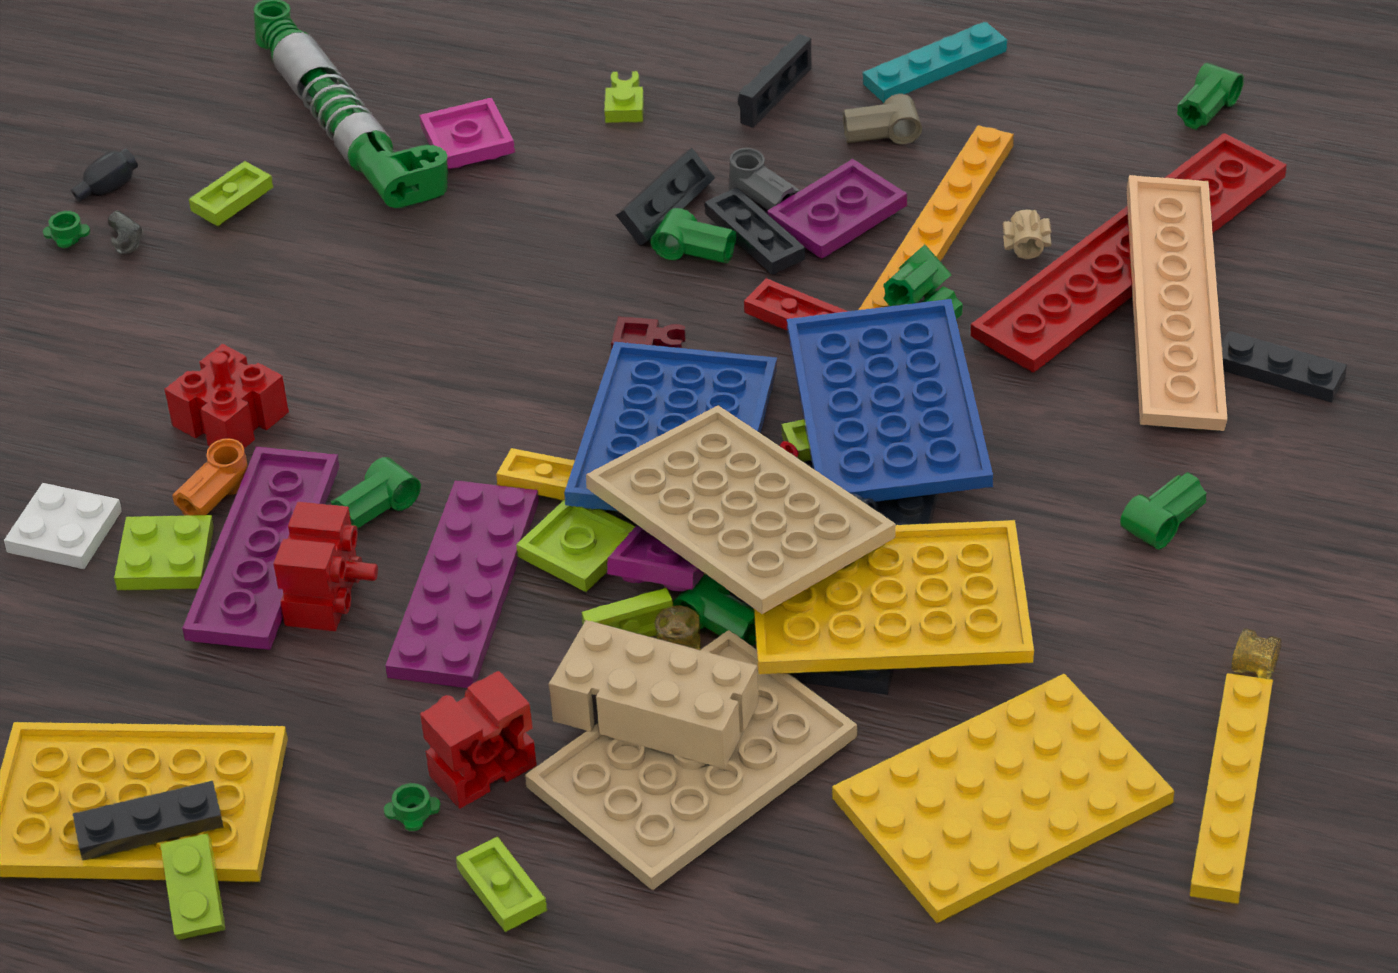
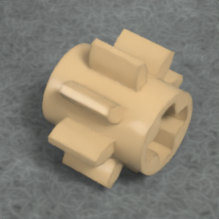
M1037 210L1017 211L1012 216L1011 222H1003L1005 250L1014 249L1018 258L1031 259L1038 257L1044 247H1051L1052 245L1049 218L1040 220Z

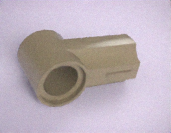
M905 94L893 95L886 99L883 105L845 109L842 112L844 135L847 143L890 138L897 144H909L917 140L922 132V125L914 100Z

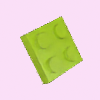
M563 500L516 544L517 556L587 592L607 573L608 557L635 526L601 509L565 506V500Z
M212 515L126 517L114 576L117 590L198 589L208 566L214 530Z

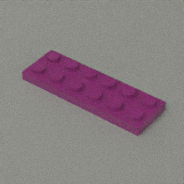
M267 447L255 448L182 630L185 641L271 650L283 618L280 603L283 589H278L273 565L282 540L288 539V524L297 501L326 504L339 469L338 454Z
M454 481L386 662L387 678L467 688L477 681L519 561L516 544L528 534L539 503L538 490Z

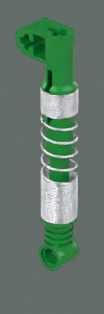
M262 0L254 6L256 44L270 50L276 69L295 94L303 101V104L310 109L311 115L318 120L319 125L326 130L327 136L334 141L335 147L352 168L364 174L389 207L401 208L440 197L447 192L448 155L445 150L435 145H422L394 152L390 136L365 107V104L357 97L354 90L349 87V83L341 76V73L317 42L307 32L299 30L291 19L289 4L282 0Z

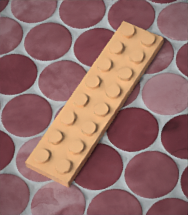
M1129 175L1126 187L1140 425L1224 431L1227 423V407L1208 181Z

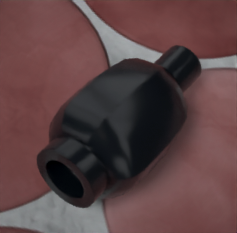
M126 148L120 152L109 151L85 169L83 181L73 187L71 192L79 202L91 194L96 196L107 195L130 181L133 170L138 168V163Z

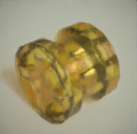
M670 606L663 609L657 615L655 630L658 636L656 639L697 650L701 649V640L698 633L700 630L699 616L694 610L685 606Z
M1244 628L1234 650L1231 665L1232 671L1238 673L1250 671L1255 673L1257 678L1271 679L1280 655L1281 638L1274 636L1262 638L1257 635L1255 630Z

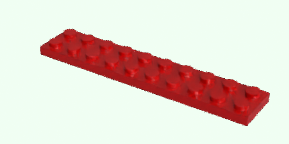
M1223 133L1165 178L1208 181L1212 233H1214L1285 178L1287 164ZM1128 206L971 324L970 337L1034 373L1131 298L1133 293Z

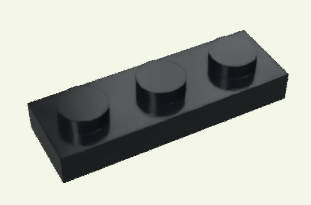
M798 34L787 46L780 50L779 54L768 65L761 69L760 73L748 85L741 89L737 101L740 107L741 124L754 128L812 69L811 38Z
M690 148L620 210L616 216L639 246L652 238L669 210L674 208L683 209L715 177L693 148Z
M737 187L704 202L705 215L719 227L736 231V243L772 275L805 260V247Z
M1228 331L1221 342L1223 370L1225 372L1331 403L1346 377L1347 364L1244 334Z
M213 780L73 813L82 861L223 827Z

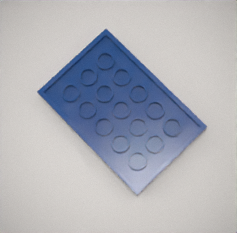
M951 299L787 319L788 336L814 470L850 494H858L864 499L871 498L874 502L993 487V472Z
M614 342L565 489V506L618 511L587 489L586 474L717 405L761 433L777 373V358Z

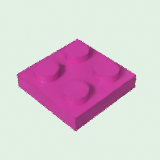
M492 98L419 115L421 128L429 145L438 146L446 151L448 155V169L460 168L467 164L487 159H496L500 156L515 153L514 140Z

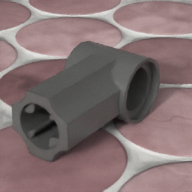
M752 148L735 150L731 154L729 162V190L737 187L747 197L755 200L767 210L799 192L796 187L764 166V155L760 151Z

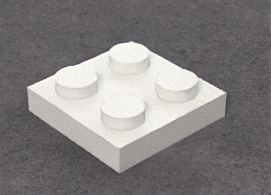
M42 483L4 539L7 553L85 569L122 512L120 501L117 498Z

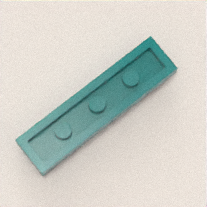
M985 21L864 71L863 85L884 103L886 99L893 95L909 93L1006 52L1007 39Z

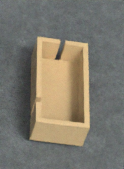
M588 620L584 622L549 682L554 722L591 732L595 726L592 694L597 695L599 734L725 769L740 740V732H744L759 704L757 665Z

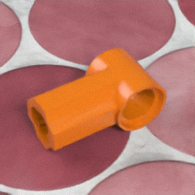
M231 438L221 439L211 444L206 453L207 462L172 495L174 504L183 512L184 516L207 515L226 495L237 494L248 467L244 447L238 440Z

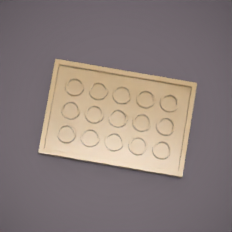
M719 405L586 474L588 490L761 614L895 538L896 524Z
M729 630L705 646L701 651L757 665L759 704L744 732H740V740L725 769L599 734V723H597L591 732H584L525 774L526 787L651 890L657 888L857 737L856 723L789 673L758 674L757 650Z

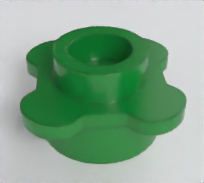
M62 211L54 214L49 219V226L43 230L44 237L56 241L57 246L60 248L70 247L76 244L80 237H86L90 234L89 225L81 224L79 215L72 211Z
M408 783L394 791L392 802L384 806V814L388 819H396L403 823L406 830L417 831L423 827V822L431 814L439 812L440 801L436 797H430L428 790L424 786L417 783Z

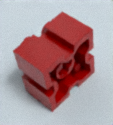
M221 344L199 361L200 371H187L164 389L172 426L195 439L202 433L206 434L208 446L218 440L231 438L238 440L246 448L255 440L253 431L256 428L261 427L267 431L289 413L283 375L260 363L248 365L245 355L224 344Z
M297 501L288 524V539L282 540L273 563L278 589H283L280 603L284 624L291 627L336 631L342 614H348L353 583H359L360 580L375 581L378 577V565L362 562V558L356 556L355 548L358 530L355 525H351L349 507Z
M500 671L467 687L468 689L463 699L456 701L452 696L445 695L438 700V703L420 713L423 737L430 745V749L426 750L429 776L459 809L491 792L490 783L502 778L507 783L537 766L534 740L526 733L533 729L530 703Z

